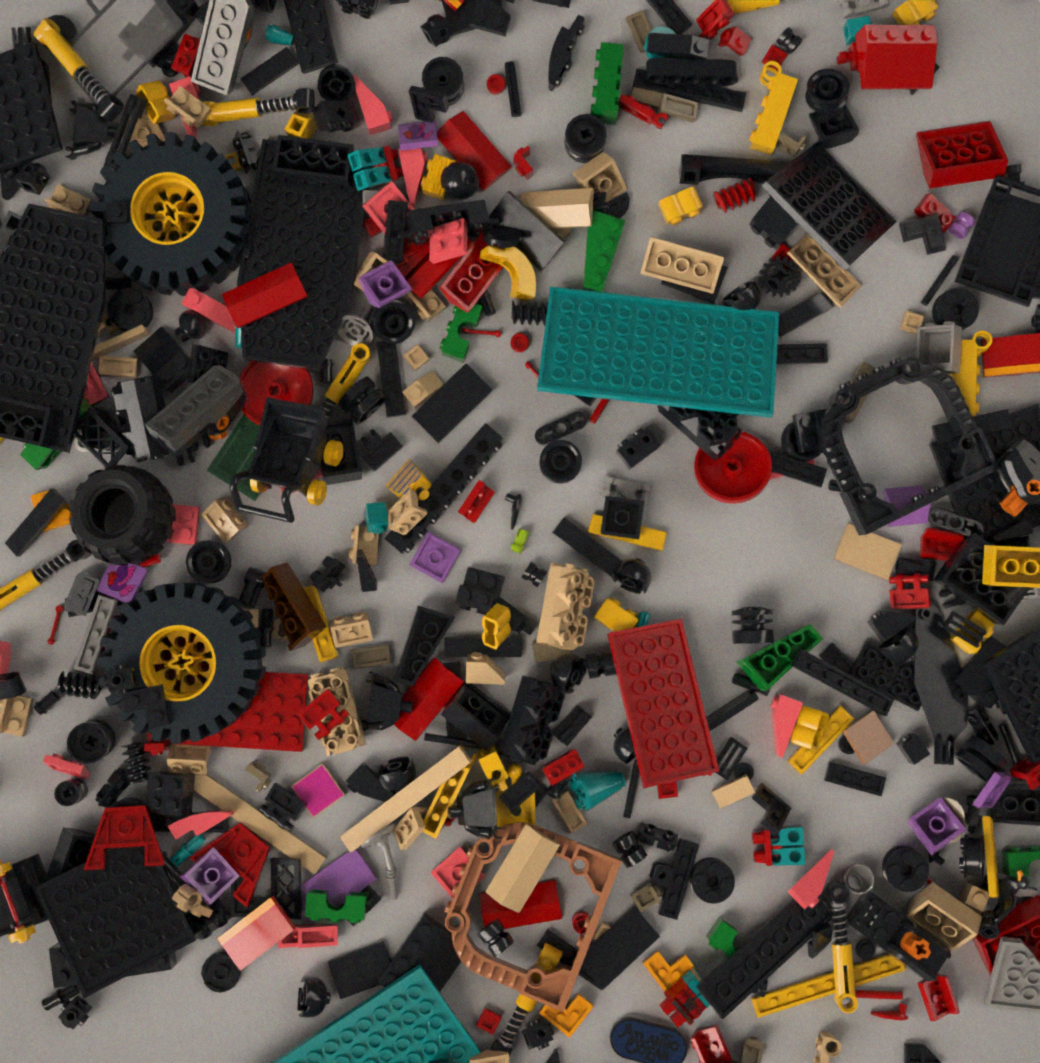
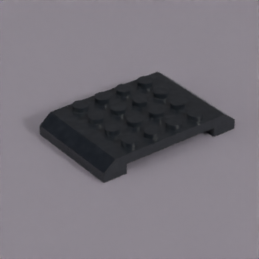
M996 175L988 191L954 282L1029 307L1040 277V189Z

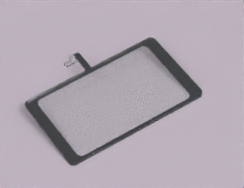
M85 0L84 3L91 7L96 16L69 44L88 65V73L93 75V79H97V83L101 84V88L105 89V93L116 96L183 28L184 24L166 0H110L101 10L97 8L93 0ZM75 79V81L79 84V86L86 93V95L93 102V104H95L98 107L97 102H95L94 98L91 97L89 92H87L86 88L82 86V83H80L78 79Z

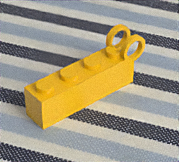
M775 61L767 62L761 71L760 81L764 86H767L766 89H769L768 96L764 95L761 103V106L764 107L762 113L758 112L755 124H758L756 131L752 130L749 141L752 142L750 149L772 155L798 81L794 77L782 74L781 66ZM773 65L778 69V71L775 68L768 66ZM771 71L775 74V76L770 77L766 74V72Z
M983 330L976 332L971 340H961L960 373L950 374L959 386V390L962 396H964V401L969 407L972 417L979 413V402H976V395H979L980 384L976 383V376L980 375V364H977V357H980V353L985 352L992 344L991 334ZM978 337L984 338L987 343L986 346L981 347L977 345L975 339Z
M476 753L473 754L471 763L440 785L423 820L425 825L423 833L435 839L438 837L448 817L447 808L454 805L477 758Z

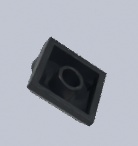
M846 104L834 114L818 112L809 114L811 123L818 136V143L822 148L829 149L849 143L859 134V128Z

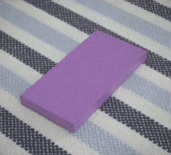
M358 849L351 853L347 851L301 884L302 910L304 913L306 894L309 889L329 890L330 903L338 907L346 901L348 892H359L377 879ZM310 920V922H311L312 924H315L316 922H318V921Z

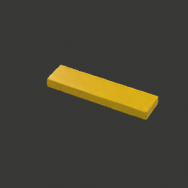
M592 514L588 533L663 551L667 532L641 526L640 539L600 534L603 516Z
M313 585L304 587V590L327 626L313 639L319 663L337 658L339 656L318 589Z
M839 705L829 715L828 723L817 752L800 746L787 762L802 775L842 733V730L851 724L854 718Z
M982 816L989 897L999 898L993 819L990 816Z

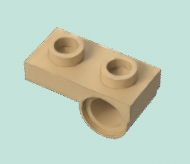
M188 884L180 886L172 897L178 903L176 907L184 912H187L189 909L190 913L197 917L203 915L209 918L213 912L212 909L202 903V894Z
M820 1031L815 1043L816 1049H818L817 1057H814L813 1063H829V1057H836L840 1054L841 1044L833 1034ZM829 1042H835L832 1048H826Z

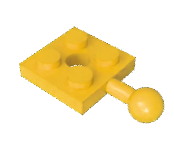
M512 763L507 768L508 776L511 778V786L522 775V767L517 763ZM506 790L496 791L497 827L515 822H527L536 825L535 792L519 805L522 812L519 815H513L499 798Z

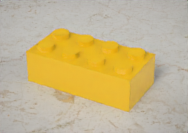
M984 545L982 584L1040 588V547Z

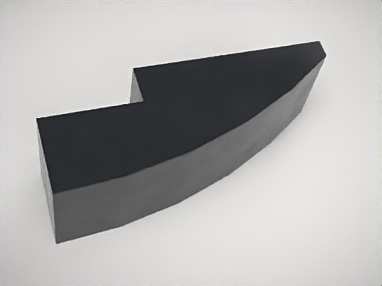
M822 291L779 315L778 334L780 337L832 309L834 306L827 294Z

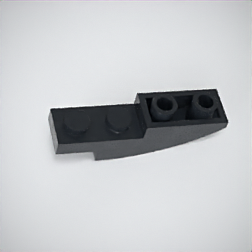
M579 14L569 30L563 26L561 27L553 44L548 71V87L551 92L555 86L559 87L563 80L562 75L564 71L568 72L572 66L571 52L576 45L575 40L577 36L581 37L585 31V18Z

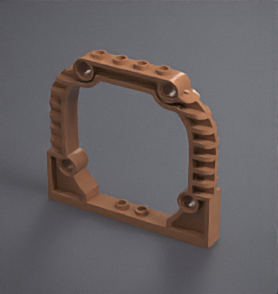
M510 823L502 826L504 830L498 829L496 831L497 836L503 837L502 839H496L493 835L491 837H480L474 846L470 845L466 855L469 857L467 865H462L459 873L462 878L460 883H455L452 894L455 896L452 902L448 901L444 911L447 913L445 927L452 932V942L458 957L470 970L517 990L521 995L564 1012L622 859L532 823ZM526 824L559 843L560 846L554 856L570 862L571 872L577 876L584 875L591 887L592 893L599 895L592 915H587L583 926L586 927L584 935L580 934L576 945L579 948L571 967L563 964L557 968L545 970L543 966L534 964L527 970L486 953L476 946L468 933L472 923V915L467 907L484 864L494 861L502 846L514 844ZM487 842L490 846V850L486 852L482 851L480 849V843ZM582 860L585 863V867L577 869L574 866V862ZM451 917H458L461 923L459 925L452 924ZM538 972L542 978L537 981L533 980L531 974Z

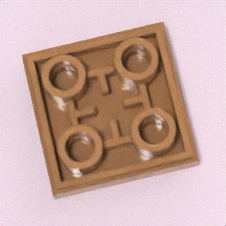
M874 710L869 711L842 730L862 764L868 763L894 744Z

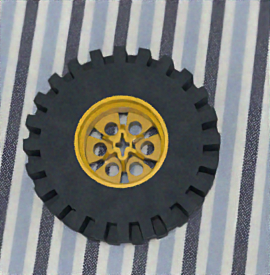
M166 132V140L161 141L156 134L146 135L148 145L144 147L137 140H133L128 143L132 153L125 157L119 150L115 152L112 158L118 165L114 170L104 165L100 174L106 182L104 185L94 183L92 192L99 198V202H90V212L96 218L105 221V253L108 255V260L133 282L136 281L149 291H152L154 288L163 295L171 296V291H176L179 295L186 296L190 288H196L199 292L209 290L207 282L212 279L217 284H220L225 280L222 272L227 267L233 272L238 268L239 264L235 258L238 253L242 254L245 238L249 232V214H251L248 201L251 199L242 180L222 153L218 155L213 146L205 141L203 145H200L194 136L186 134L184 141H181L176 133ZM189 192H192L194 195L186 202ZM166 193L168 200L165 199L163 201L160 195ZM180 197L181 200L176 201L174 204V200ZM126 202L128 204L129 223L108 224L106 203ZM163 206L164 210L157 212L158 208ZM197 207V211L195 213H189V209ZM172 211L174 212V217L176 220L171 218ZM147 215H152L156 219L146 220ZM163 225L162 230L156 232L157 227ZM195 226V228L191 232H189L190 227ZM175 235H180L178 240L172 241ZM165 237L163 242L159 241L161 238Z
M173 583L158 585L152 590L142 591L135 595L136 599L134 601L126 602L119 608L122 611L121 614L111 618L107 624L111 628L109 635L102 636L99 646L105 647V654L97 657V666L104 667L105 675H107L106 671L113 670L112 666L125 664V668L136 666L138 687L128 689V691L163 684L171 724L149 729L145 709L125 713L122 695L116 694L115 691H110L111 695L105 697L106 702L109 706L117 704L121 711L116 716L122 722L130 720L135 724L132 728L133 731L138 734L148 732L152 734L150 738L152 740L160 742L164 739H170L171 743L180 744L186 740L196 742L220 732L238 720L240 715L250 708L252 699L260 691V678L265 675L266 667L262 666V658L266 656V649L260 645L259 638L262 636L259 627H254L251 621L254 617L249 610H243L239 606L241 602L238 599L228 597L223 593V590L217 587H208L202 583ZM191 632L197 634L193 643L190 638ZM167 636L173 646L169 647L162 640ZM180 636L184 637L186 640V644L184 647L178 644V638ZM198 642H202L205 645L203 652L197 650ZM165 650L171 652L172 657L170 660L164 658ZM211 651L212 658H205L204 654ZM181 659L191 660L185 663L184 665L177 664V662ZM202 661L209 663L208 671H204L201 668ZM155 664H165L166 668L156 672ZM170 669L175 670V679H171L168 676ZM189 674L195 677V683L193 685L189 684L187 681V676ZM199 674L208 679L204 684L200 680ZM105 675L99 677L100 687L105 686ZM178 680H181L180 692L173 690Z

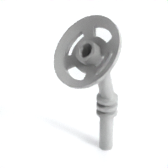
M366 300L367 304L360 316L346 315L342 317L338 334L346 343L352 346L358 343L367 346L373 340V329L366 319L375 306L369 304L368 300ZM348 319L346 325L343 327V322ZM350 332L353 336H357V340L351 338L346 333ZM367 332H369V337L367 339H364Z
M395 824L383 828L361 845L362 848L376 845L382 848L386 863V880H388L391 900L398 898L396 886L398 876L397 867L394 866L387 838L394 830Z

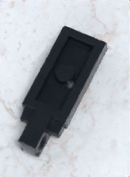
M499 597L498 604L506 606L510 610V628L519 634L523 630L531 635L535 629L527 624L529 619Z

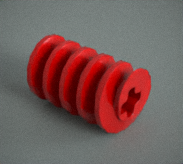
M748 178L747 181L742 180L740 184L735 183L733 187L727 186L726 190L722 188L719 193L717 191L713 193L718 209H722L724 213H727L728 206L731 210H734L735 203L739 208L741 207V201L748 205V198L755 202L756 195L751 178Z

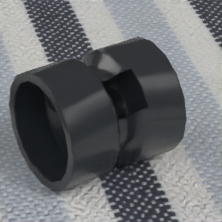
M604 651L601 655L597 653L586 654L589 679L599 678L602 674L605 676L617 675L611 651Z
M72 778L61 782L55 788L54 796L56 801L62 806H72L81 802L87 796V784L80 778Z
M634 831L623 834L612 843L617 853L622 854L621 859L626 868L636 865L647 857L643 846L638 845L639 839Z
M498 918L477 934L483 943H488V950L494 957L501 954L515 942L509 932L503 931L504 926Z

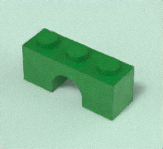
M475 304L469 313L454 306L453 314L455 316L453 321L449 320L446 328L448 332L447 337L442 339L439 349H442L441 353L443 356L462 363L464 362L470 343L460 338L458 333L466 325L477 328L483 311L481 305Z
M1028 845L1027 849L1010 846L1008 850H1001L1003 874L1007 876L1018 877L1017 872L1019 870H1022L1025 876H1029L1030 864L1034 860H1040L1039 845Z
M309 889L306 894L305 917H310V920L314 921L330 918L332 922H340L341 919H346L350 923H361L366 918L368 893L348 892L345 904L336 907L329 901V890Z
M719 917L706 935L709 940L708 944L717 951L719 948L723 950L726 958L737 949L733 946V940L738 931Z

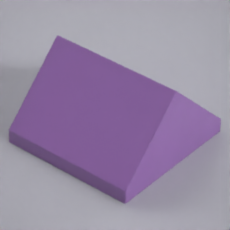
M392 260L359 277L369 304L377 308H381L412 291V288Z
M923 485L884 489L885 501L894 504L895 508L911 502V497L920 493L922 495L927 494ZM930 504L889 523L888 527L927 523Z

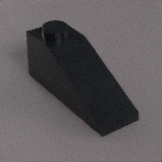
M649 33L646 52L666 58L707 59L709 39L694 35Z
M364 762L346 780L348 783L347 787L353 793L358 792L360 795L386 802L397 794L395 791L386 790L378 780L377 774Z

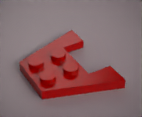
M372 218L364 219V226L371 238L382 233V230ZM430 238L426 244L420 246L409 244V239H404V261L395 266L405 279L430 254Z
M147 806L105 808L83 870L105 869L106 849L144 846L146 867L166 865Z
M239 823L191 856L190 859L195 862L214 847L244 879L233 893V896L245 907H249L271 847L249 828Z

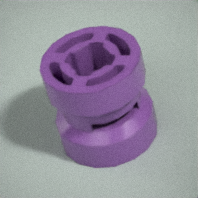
M960 212L956 217V222L952 223L948 230L953 236L964 239L968 234V229L972 228L975 224V219L967 213Z

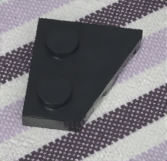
M476 0L469 24L470 27L506 37L511 16L493 0Z

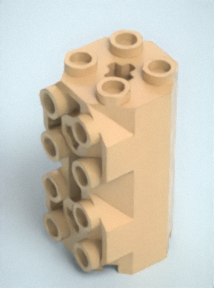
M551 563L536 644L566 650H574L577 646L584 644L588 619L582 614V610L591 605L595 584L594 579L588 574V569H575V565L566 563L564 567L561 564Z
M343 667L329 670L330 674L325 675L324 672L310 675L311 679L308 680L311 702L329 688L341 703L335 708L337 712L340 713L343 709H346L350 713L344 719L345 722L334 727L327 737L321 738L322 746L325 747L327 756L357 749V746L363 747L367 745L347 669L344 670ZM328 714L322 719V722L326 725L333 717L331 714Z

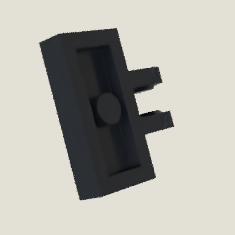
M371 429V435L378 440V443L372 446L370 441L363 436L361 440L370 450L362 458L375 472L400 451L403 446L391 432L382 439L374 429Z

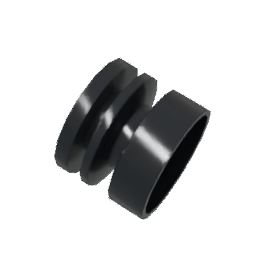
M742 607L731 611V616L740 615V620H732V624L741 625V629L732 631L733 644L774 643L773 630L764 628V624L773 622V619H764V614H773L772 609Z
M98 719L88 720L72 729L67 738V750L71 757L77 762L84 764L94 763L104 758L113 750L115 744V733L112 727L105 721ZM97 738V742H90V739Z

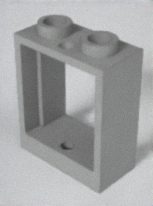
M943 322V325L926 323L923 327H917L916 358L919 359L921 364H928L930 335L951 333L950 363L930 365L943 369L947 374L960 373L962 327L956 325L955 322Z

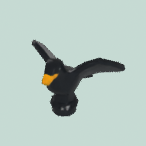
M1022 870L1017 872L1018 878L1009 875L1002 880L998 878L1000 897L992 910L997 912L1000 909L995 918L996 922L1001 921L1015 908V897L1030 899L1037 893V888L1028 887L1030 882ZM986 874L983 879V888L989 891Z

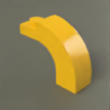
M489 245L481 250L480 259L500 264L510 274L512 281L510 297L522 301H529L535 297V273L530 261L520 250L515 247L499 249L495 245Z

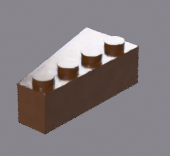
M288 562L271 567L261 577L269 599L274 601L276 617H280L282 622V633L284 636L287 635L290 644L287 645L289 651L306 646L327 627Z

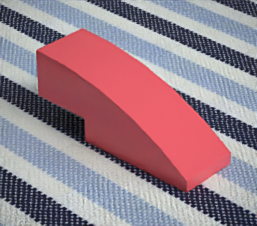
M223 809L203 811L186 816L170 824L168 828L175 840L191 830L198 836L233 815L234 812L233 810Z
M294 924L296 929L278 942V948L338 945L337 925Z

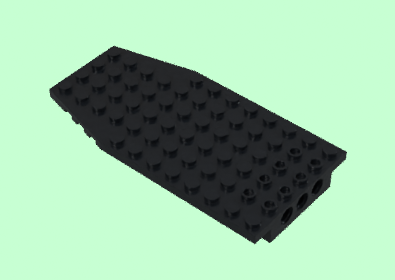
M278 135L277 141L262 139L250 205V227L242 250L237 287L292 262L308 297L241 327L242 355L245 361L321 370L342 322V317L345 315L352 298L353 282L366 210L362 207V191L364 190L357 191L353 176L354 173L359 171L352 172L348 154L355 151L354 144ZM247 240L252 241L249 259L245 258Z
M28 204L17 225L18 230L15 236H12L9 241L10 246L6 254L3 253L0 259V437L70 453L106 302L105 221L90 216Z

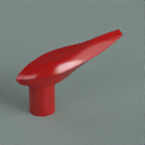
M900 1003L898 1013L891 1010L871 1011L870 1013L880 1018L904 1021L908 1019L906 1015L908 1005Z

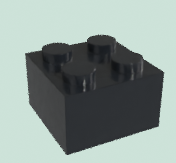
M605 496L600 534L640 539L645 501Z
M164 771L148 773L146 796L148 812L176 816L191 814L195 774L169 773Z

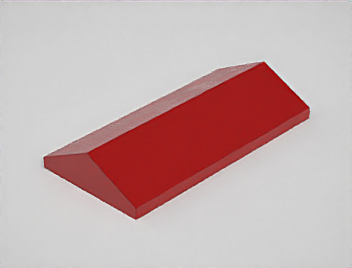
M464 111L448 119L437 132V139L456 161L467 162L476 169L479 175V187L483 192L512 168Z
M481 232L474 241V245L460 259L439 287L451 304L467 313L470 312L503 268L500 264L480 259L481 250L489 246L483 241V232Z
M467 238L468 251L474 245L469 238ZM428 255L405 279L412 288L411 292L422 299L462 256L433 264L429 260Z
M292 262L222 294L237 329L308 297Z
M434 657L420 674L414 686L411 685L402 697L403 701L413 702L412 713L400 712L399 720L394 725L411 739L417 741L465 681Z
M555 880L538 882L520 913L501 905L486 892L479 893L484 927L496 918L501 921L504 929L562 919Z

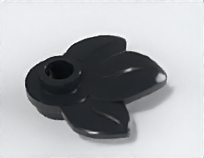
M175 43L156 64L167 77H174L178 74L177 71L171 68L179 48Z

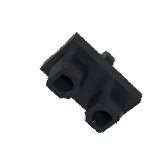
M326 556L322 561V564L326 567L325 571L321 573L315 570L310 575L314 582L313 586L323 593L328 588L332 590L335 585L341 588L343 584L339 580L343 577L341 572L346 567L336 558L333 559Z

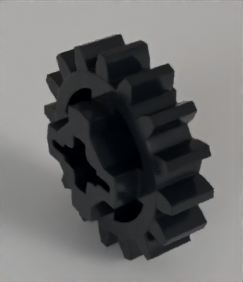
M779 256L776 257L775 261L770 258L768 260L769 265L763 264L765 270L759 271L763 275V277L758 279V281L763 282L760 287L767 288L765 294L772 292L773 298L776 294H779V297L782 298L783 293L789 296L790 290H796L794 284L800 283L796 279L801 275V273H796L799 267L792 266L793 260L787 262L786 256L783 260H780ZM775 266L774 272L767 275L768 270ZM783 266L787 267L790 271L787 272ZM778 273H780V276H784L781 281L775 278ZM792 280L791 284L784 289L785 282ZM769 283L774 284L776 286V289L771 287Z

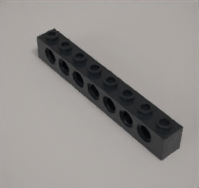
M485 423L431 484V487L428 489V498L418 501V507L427 510V514L425 515L424 523L416 524L412 528V537L406 539L402 534L391 530L384 539L401 554L405 552L408 554L415 547V544H413L417 538L421 539L428 532L426 528L429 524L434 525L437 522L442 509L447 510L453 503L451 499L455 495L459 496L466 488L464 484L468 480L472 481L477 476V469L480 466L484 467L491 458L489 456L493 451L497 453L503 446L501 443L503 437ZM482 442L489 445L488 450L485 452L478 450V445ZM474 457L476 459L475 465H466V459ZM456 471H461L464 474L463 478L459 481L453 479V474ZM442 486H450L451 492L448 495H442L440 492ZM433 499L437 500L438 507L434 510L429 509L428 502Z

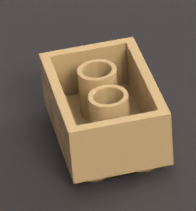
M931 883L910 899L905 915L953 951L978 935L982 920L981 915L935 883Z

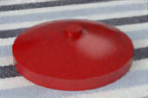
M250 361L239 376L248 396L241 410L252 422L259 426L267 397L305 405H311L314 393L313 381L310 373L305 368Z
M742 432L738 440L734 438V445L720 459L717 458L716 461L701 448L696 453L694 473L697 483L708 496L717 501L729 504L747 502L757 497L768 485L772 471L770 454L759 439L746 432Z

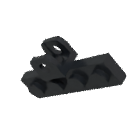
M679 838L672 865L662 862L652 863L649 877L656 884L665 887L658 909L659 915L678 920L699 848L698 843Z

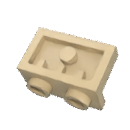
M179 86L170 100L164 99V102L168 105L166 109L175 116L177 113L183 117L181 120L190 127L194 125L199 128L212 111L181 86Z
M58 184L50 200L47 198L44 200L49 205L48 208L87 216L90 210V202H93Z
M432 289L422 299L411 291L404 296L410 306L414 304L418 309L416 310L418 316L422 320L426 319L428 322L446 309V306Z
M410 489L388 511L390 530L406 535L427 514V510L418 507L417 493Z
M226 497L215 500L201 514L224 544L230 542L241 530L248 527L243 516L235 510L233 504Z
M355 524V529L351 530V540H354L353 548H350L349 559H352V563L357 564V551L362 549L369 565H377L380 534L367 533L366 526Z
M356 612L349 616L340 615L331 619L330 629L335 648L373 640L368 612Z
M20 695L0 700V733L25 736L34 698Z
M171 744L167 756L168 772L207 775V763L211 753V746Z
M426 807L410 808L393 831L400 850H407L424 830L425 825L422 818L428 812Z

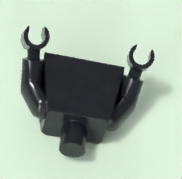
M75 100L71 101V104L75 106L73 109L69 108L75 115L72 146L75 147L74 149L70 146L65 147L66 151H71L70 155L65 156L70 160L76 159L77 156L100 150L101 147L105 146L106 138L114 139L117 128L107 126L108 121L98 113V107L93 103L78 104Z
M369 671L373 678L366 681L373 684H371L367 719L361 721L367 725L366 728H363V731H383L393 726L399 720L400 712L412 713L413 702L402 700L403 692L400 691L399 686L392 680L379 675L377 672Z
M492 777L488 782L484 780L471 783L462 791L461 796L456 798L457 806L447 808L448 817L450 819L458 818V824L464 825L466 831L477 837H491L493 835L496 839H502L503 837L497 836L496 831L498 829L504 830V828H491L495 827L492 790L500 787V785L493 786L492 780L499 778Z

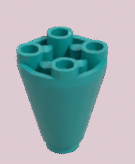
M621 771L574 773L572 779L569 780V786L572 791H575L577 809L588 811L620 791L622 787L626 786V781Z

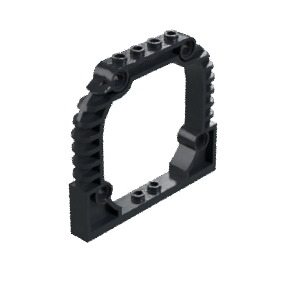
M900 357L890 361V366L886 368L883 365L873 369V374L869 376L865 373L856 377V382L852 384L848 381L839 385L840 389L833 392L829 397L830 407L824 413L825 415L820 425L819 439L823 454L841 489L839 494L859 536L867 535L1000 469L981 427H976L975 420L970 414V409L966 405L964 396H962L960 388L953 380V377L941 368L926 363L921 364L919 359L915 357L903 360ZM906 364L910 366V372L907 371ZM894 381L903 385L920 381L931 388L938 398L955 436L950 443L951 450L956 454V462L952 471L955 480L941 487L939 485L931 487L927 490V494L922 495L920 493L911 497V502L895 508L894 504L881 500L876 496L877 491L874 485L863 483L844 442L842 434L844 416L857 409L861 397ZM839 395L844 399L843 404L839 402ZM962 441L965 442V449L962 447ZM862 489L866 491L865 498L861 495Z

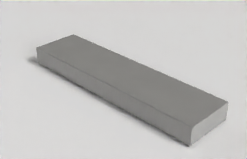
M98 594L74 669L94 674L97 666V657L100 656L103 646H99L101 638L108 634L109 627L107 624L113 618L119 600Z

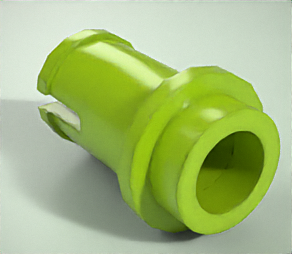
M518 528L514 542L510 544V550L521 554L525 550L524 545L530 533Z

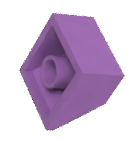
M941 797L912 816L907 822L908 826L931 855L937 853L966 830Z
M213 847L197 859L179 877L202 894V902L205 905H211L239 875Z

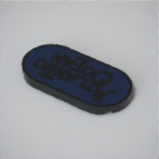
M626 1017L618 1023L616 1022L610 1031V1043L614 1052L625 1059L641 1063H682L687 1055V1043L678 1030L668 1026Z

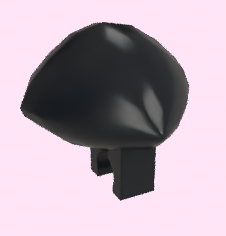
M189 309L182 312L179 316L180 327L175 329V334L177 336L183 334L181 335L182 342L191 338H203L205 325L200 314Z

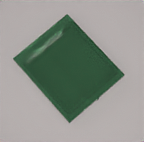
M243 414L207 471L229 486L235 474L248 471L257 450L253 449L260 426ZM247 478L239 481L238 491L256 501L261 493L251 489L250 479Z

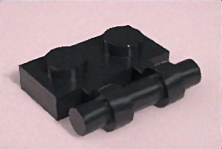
M274 783L265 797V800L270 803L269 807L263 804L259 811L268 820L272 819L278 823V827L281 829L285 828L291 832L294 825L289 822L290 818L294 821L298 820L308 803L279 783ZM276 809L284 813L282 817L276 813Z

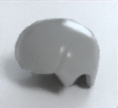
M854 864L843 873L842 882L851 894L863 895L874 886V874L866 865Z

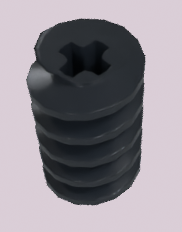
M512 300L511 319L513 324H516L518 319H520L521 325H524L525 320L528 321L529 325L535 320L536 326H539L541 321H543L545 326L548 306L545 307V303L541 302L540 307H538L536 301H534L532 306H530L529 301H526L523 306L521 300L515 305L514 300Z
M62 671L58 679V692L60 695L90 697L94 700L102 689L99 677L95 681V675H91L88 680L87 674H84L82 679H80V673H76L73 678L72 672H68L67 676H65V672Z
M138 742L121 746L127 748L122 755L129 756V758L124 760V763H130V766L126 767L125 770L132 772L126 776L133 779L128 785L148 780V773L146 772L151 767L145 766L150 761L147 758H143L148 754V751L142 750L145 743Z

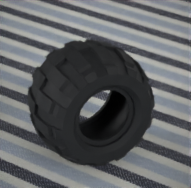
M113 465L105 467V470L99 469L88 475V479L84 483L80 482L75 490L77 493L74 500L70 501L69 510L72 513V518L69 521L77 541L86 552L91 553L99 560L113 565L139 564L149 560V556L157 555L165 548L163 544L167 539H171L174 532L172 524L173 521H176V511L174 506H172L173 499L169 491L157 477L136 466ZM127 492L134 504V513L131 521L120 531L106 532L105 515L108 507L115 498Z

